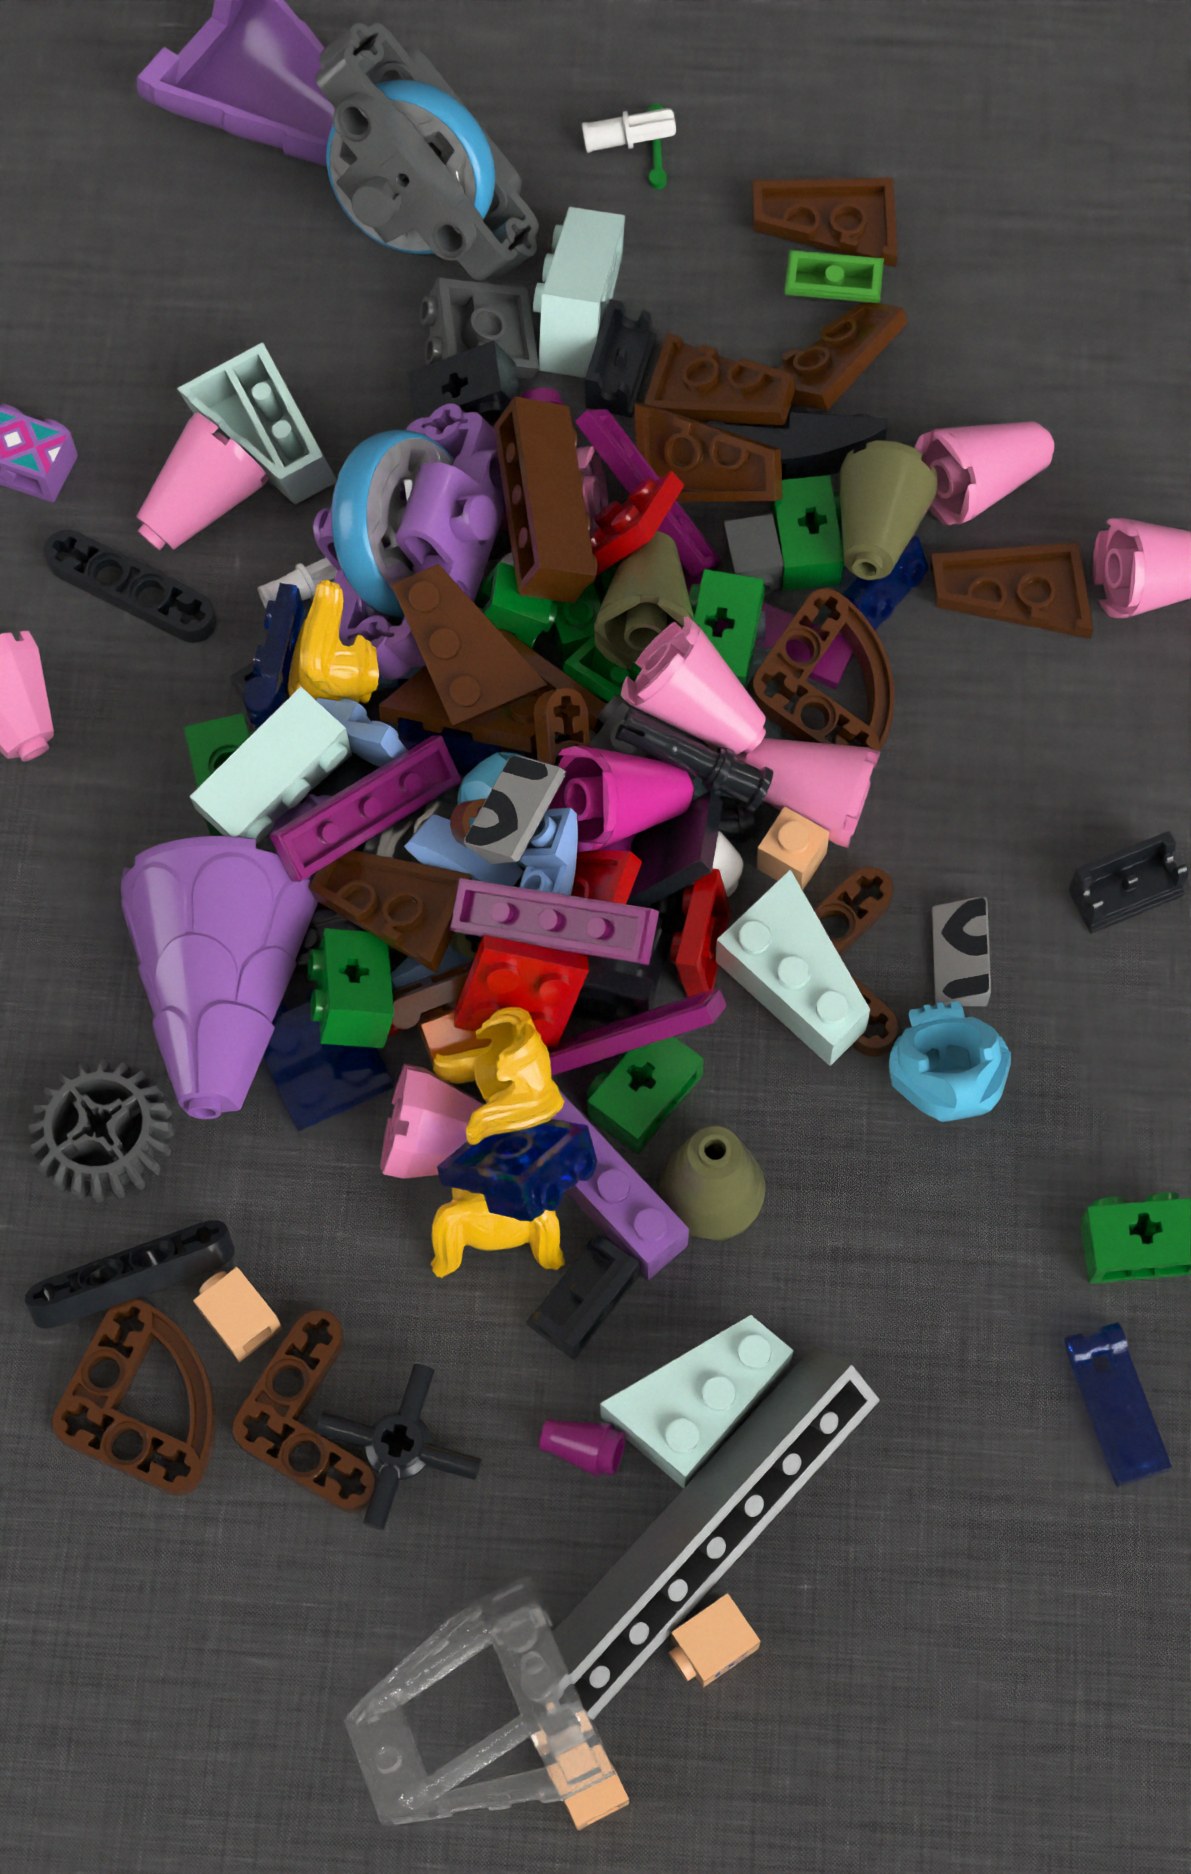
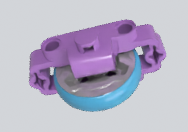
M449 403L436 409L430 417L415 420L406 430L385 431L367 438L352 451L342 466L335 484L331 507L322 509L315 517L313 525L315 540L321 552L336 568L337 574L334 583H338L343 592L344 602L339 639L345 646H352L357 635H361L370 641L372 646L377 649L379 674L387 680L399 679L407 674L412 667L426 665L391 584L439 564L473 602L475 601L506 508L495 431L480 414L475 412L465 413L458 405ZM389 615L404 617L400 626L390 624L387 621Z

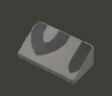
M511 756L465 836L464 844L491 864L519 861L561 785L566 771L558 766L522 756Z
M976 897L932 906L934 1004L943 1002L947 1006L950 1002L958 1001L962 1006H987L991 995L987 897Z

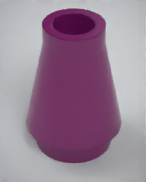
M548 1418L541 1432L539 1448L599 1478L603 1473L614 1476L623 1457L626 1437L624 1432L614 1430L613 1423L559 1421Z

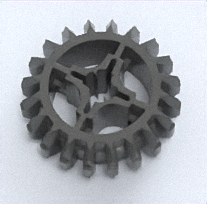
M101 1058L96 1072L91 1073L87 1064L80 1062L77 1069L80 1076L71 1080L69 1074L60 1071L58 1078L63 1086L59 1090L44 1086L43 1094L50 1103L33 1105L32 1112L41 1121L28 1125L30 1136L38 1140L31 1145L30 1151L35 1159H42L38 1168L43 1176L54 1175L52 1183L59 1191H63L71 1186L73 1197L81 1200L91 1188L94 1200L102 1203L106 1197L107 1189L112 1188L117 1199H124L126 1191L123 1185L132 1181L135 1188L143 1190L145 1183L141 1174L147 1171L152 1175H159L161 1171L154 1157L163 1158L170 1156L171 1149L163 1140L173 1137L175 1133L172 1123L165 1121L173 1114L169 1103L160 1102L164 1096L159 1085L149 1086L150 1079L144 1071L141 1070L131 1076L132 1070L129 1064L122 1061L112 1073L109 1062ZM102 1096H116L126 1100L122 1102L120 1099H117L108 1105H100L94 1103L91 1099ZM76 1109L79 1113V1121L76 1127L67 1134L68 1140L61 1144L64 1125ZM90 1116H93L99 1125H106L114 1145H109L104 1136H97L94 1131L95 1127L89 1118ZM143 1117L140 1136L133 1148L127 1153L124 1148L126 1135L136 1127L134 1122ZM95 1156H104L113 1162L103 1166H85L76 1163L80 1159L86 1162Z

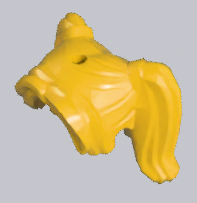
M322 580L316 585L313 602L307 618L302 623L292 657L288 682L289 696L291 697L302 687L314 699L322 698L340 701L343 698H347L357 703H369L371 692L376 690L379 680L377 649L361 635L355 637L352 646H345L341 643L339 629L344 600L342 589L338 583Z
M507 1007L498 1010L489 1020L482 1023L480 1029L475 1031L477 1039H491L492 1042L489 1046L443 1056L436 1054L433 1071L437 1077L447 1083L457 1084L476 1080L483 1099L487 1102L471 1114L465 1128L466 1139L470 1145H477L484 1138L492 1135L528 1129L548 1122L563 1107L564 1099L559 1092L558 1086L551 1078L548 1049L543 1043L541 1035L536 1030L529 1012L520 1007Z
M498 1153L492 1159L472 1156L466 1158L458 1166L456 1175L452 1180L453 1200L441 1205L432 1224V1243L435 1257L430 1265L433 1267L432 1271L436 1277L443 1278L458 1269L462 1261L464 1246L467 1245L479 1250L493 1251L511 1249L529 1243L534 1258L545 1270L553 1269L557 1271L565 1265V1258L560 1247V1227L556 1212L546 1200L536 1197L534 1187L536 1181L528 1164L518 1155ZM490 1180H497L494 1184L489 1183Z

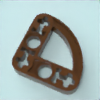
M821 588L808 596L747 685V692L763 714L799 741L849 746V742L855 738L862 743L860 747H869L880 751L891 726L894 710V683L886 651L866 617L846 597L833 589ZM825 605L831 610L829 618L815 632L808 627L817 616L819 609ZM839 632L851 646L863 671L868 702L865 723L806 681ZM792 639L804 642L810 651L809 661L801 663L792 660L786 652V642ZM771 680H774L780 686L777 689V693L770 698L764 691L766 690V685ZM796 694L800 699L791 708L789 713L784 708ZM811 706L819 709L825 717L824 728L820 730L808 728L801 719L802 708ZM838 724L842 728L836 734V737L829 742L825 738Z
M132 1299L110 1307L55 1409L52 1418L53 1430L61 1442L72 1450L166 1494L174 1496L187 1495L195 1490L201 1482L214 1444L216 1409L209 1376L195 1348L173 1321L153 1306L141 1300ZM135 1313H139L138 1319L144 1327L140 1333L131 1331L127 1335L123 1346L126 1351L132 1353L126 1359L116 1349L106 1347L105 1345L110 1340L118 1347L124 1334L118 1322L122 1317L131 1319ZM154 1338L174 1357L186 1383L190 1403V1426L187 1443L117 1411ZM102 1360H112L120 1366L118 1380L107 1388L96 1387L91 1382V1371ZM86 1410L88 1411L86 1416L94 1426L106 1430L103 1434L99 1450L93 1448L100 1441L96 1435L85 1430H79L75 1437L71 1436L73 1429L66 1423L70 1415L80 1417L83 1411ZM107 1420H112V1421H114V1422H113L112 1424H110V1426L106 1429ZM124 1432H137L143 1439V1447L139 1455L127 1461L116 1458L113 1453V1445L116 1438ZM157 1442L163 1444L157 1450V1453L162 1458L171 1462H177L181 1455L186 1456L184 1463L190 1469L187 1477L177 1475L173 1482H168L169 1473L162 1466L151 1461ZM151 1461L149 1472L142 1471Z

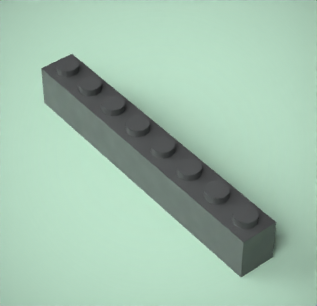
M814 1346L512 1676L545 1713L577 1738L875 1407L880 1399L854 1366Z

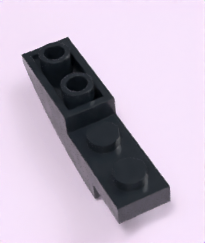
M811 410L803 413L790 412L789 429L776 428L765 424H758L753 427L728 425L721 421H708L705 424L780 448L782 480L840 473L844 459L850 451L854 449V453L864 450L868 442L876 440L886 441L888 419L875 418L868 414H855L852 416L827 415L820 411Z

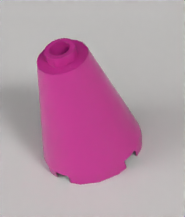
M579 745L562 749L558 754L563 756L558 767L566 772L547 809H573L577 813V852H592L684 814L691 804L694 786L686 771L666 761Z

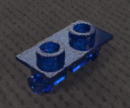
M916 535L912 537L889 575L875 580H865L857 577L846 591L841 593L858 608L874 630L891 616L894 608L913 587H916L922 581L924 575L929 570L919 537Z

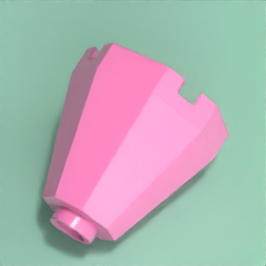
M20 631L19 641L15 640L11 632L0 634V752L7 759L20 757L25 762L42 755L49 749L47 742L53 738L54 730L38 646L29 631Z
M409 1064L403 1065L392 1099V1104L395 1105L392 1118L388 1117L380 1163V1168L384 1175L406 1179L456 1173L458 1166L468 1157L478 1156L492 1159L498 1153H508L512 1132L486 1137L477 1145H470L466 1139L465 1128L471 1114L486 1103L457 1086L443 1081L426 1068Z

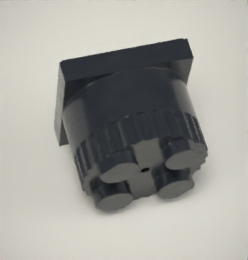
M658 917L649 965L584 955L588 956L589 972L571 1012L572 1016L609 1024L653 1009L654 996L670 945V939L661 929L663 919Z

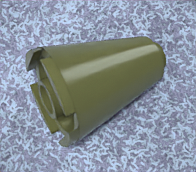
M876 440L868 442L864 450L854 453L853 449L846 455L839 473L844 563L851 573L865 580L881 579L892 572L934 501L938 489L937 471L932 465L930 470L921 461L922 453L913 447L896 441Z
M656 531L650 541L620 560L595 619L594 639L597 649L607 660L621 668L632 670V662H636L640 654L653 639L673 622H676L681 628L684 627L683 617H689L695 622L677 546L669 535Z
M710 1126L699 1130L675 1149L664 1163L659 1177V1197L689 1228V1236L693 1238L696 1236L712 1239V1241H724L743 1233L757 1219L765 1197V1179L758 1161L732 1131L720 1126Z

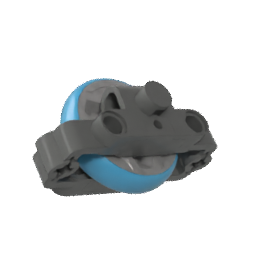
M355 23L321 51L319 55L321 69L316 74V81L320 90L335 107L333 124L326 148L328 176L334 194L342 209L359 229L373 240L396 251L420 255L435 253L445 260H458L467 273L477 281H484L488 277L500 279L536 253L537 242L535 235L539 230V224L534 213L519 195L522 187L521 178L420 50L413 47L402 48L391 32L379 23H374L370 27L361 23ZM398 72H400L405 77V79H402Z

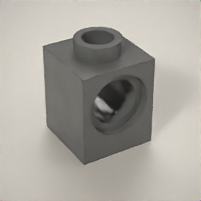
M773 514L724 521L722 547L728 573L764 579V596L770 594L773 590L782 589L784 563Z

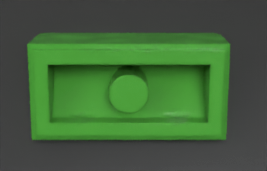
M789 250L784 295L880 303L884 258Z

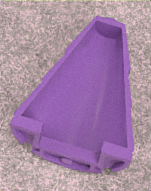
M215 0L211 18L178 55L163 47L137 77L138 94L150 104L162 107L182 117L223 129L234 136L280 148L287 156L327 166L326 148L333 124L335 107L320 90L316 81V74L321 69L319 55L325 48L307 24L296 16L284 0Z
M202 836L162 843L135 856V866L131 869L124 868L121 877V908L139 961L138 972L154 1015L152 1022L153 1032L178 1104L189 1116L198 1119H214L219 1117L221 1112L241 1110L275 1029L272 1021L297 965L296 957L318 904V901L314 899L309 889L316 872L301 882L291 881L278 852L275 854L263 849H256V839L231 836Z

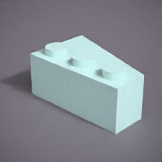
M569 207L564 225L556 224L552 240V253L554 254H546L543 267V282L545 283H537L533 301V311L541 313L538 371L586 377L607 303L613 298L623 252L625 215Z
M263 342L177 388L193 414L195 412L202 414L219 427L214 432L215 434L219 432L228 440L232 438L264 469L267 473L266 476L269 477L268 481L295 505L336 483L337 479Z
M300 687L190 796L195 809L223 836L256 839V844L259 843L271 831L274 822L279 817L300 803L312 789L352 756L346 728L307 691Z
M790 869L717 939L716 962L822 1060L831 1066L866 1031L870 1008Z
M750 1315L600 1403L601 1418L606 1423H613L615 1430L624 1432L627 1441L684 1489L790 1367L794 1350Z

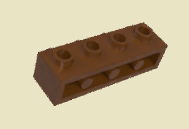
M515 396L494 424L518 595L574 603L586 587L594 581L597 573V558L592 554L589 535L591 520L589 513L585 510L582 491L584 476L583 472L579 469L576 453L577 432L572 428L569 406Z

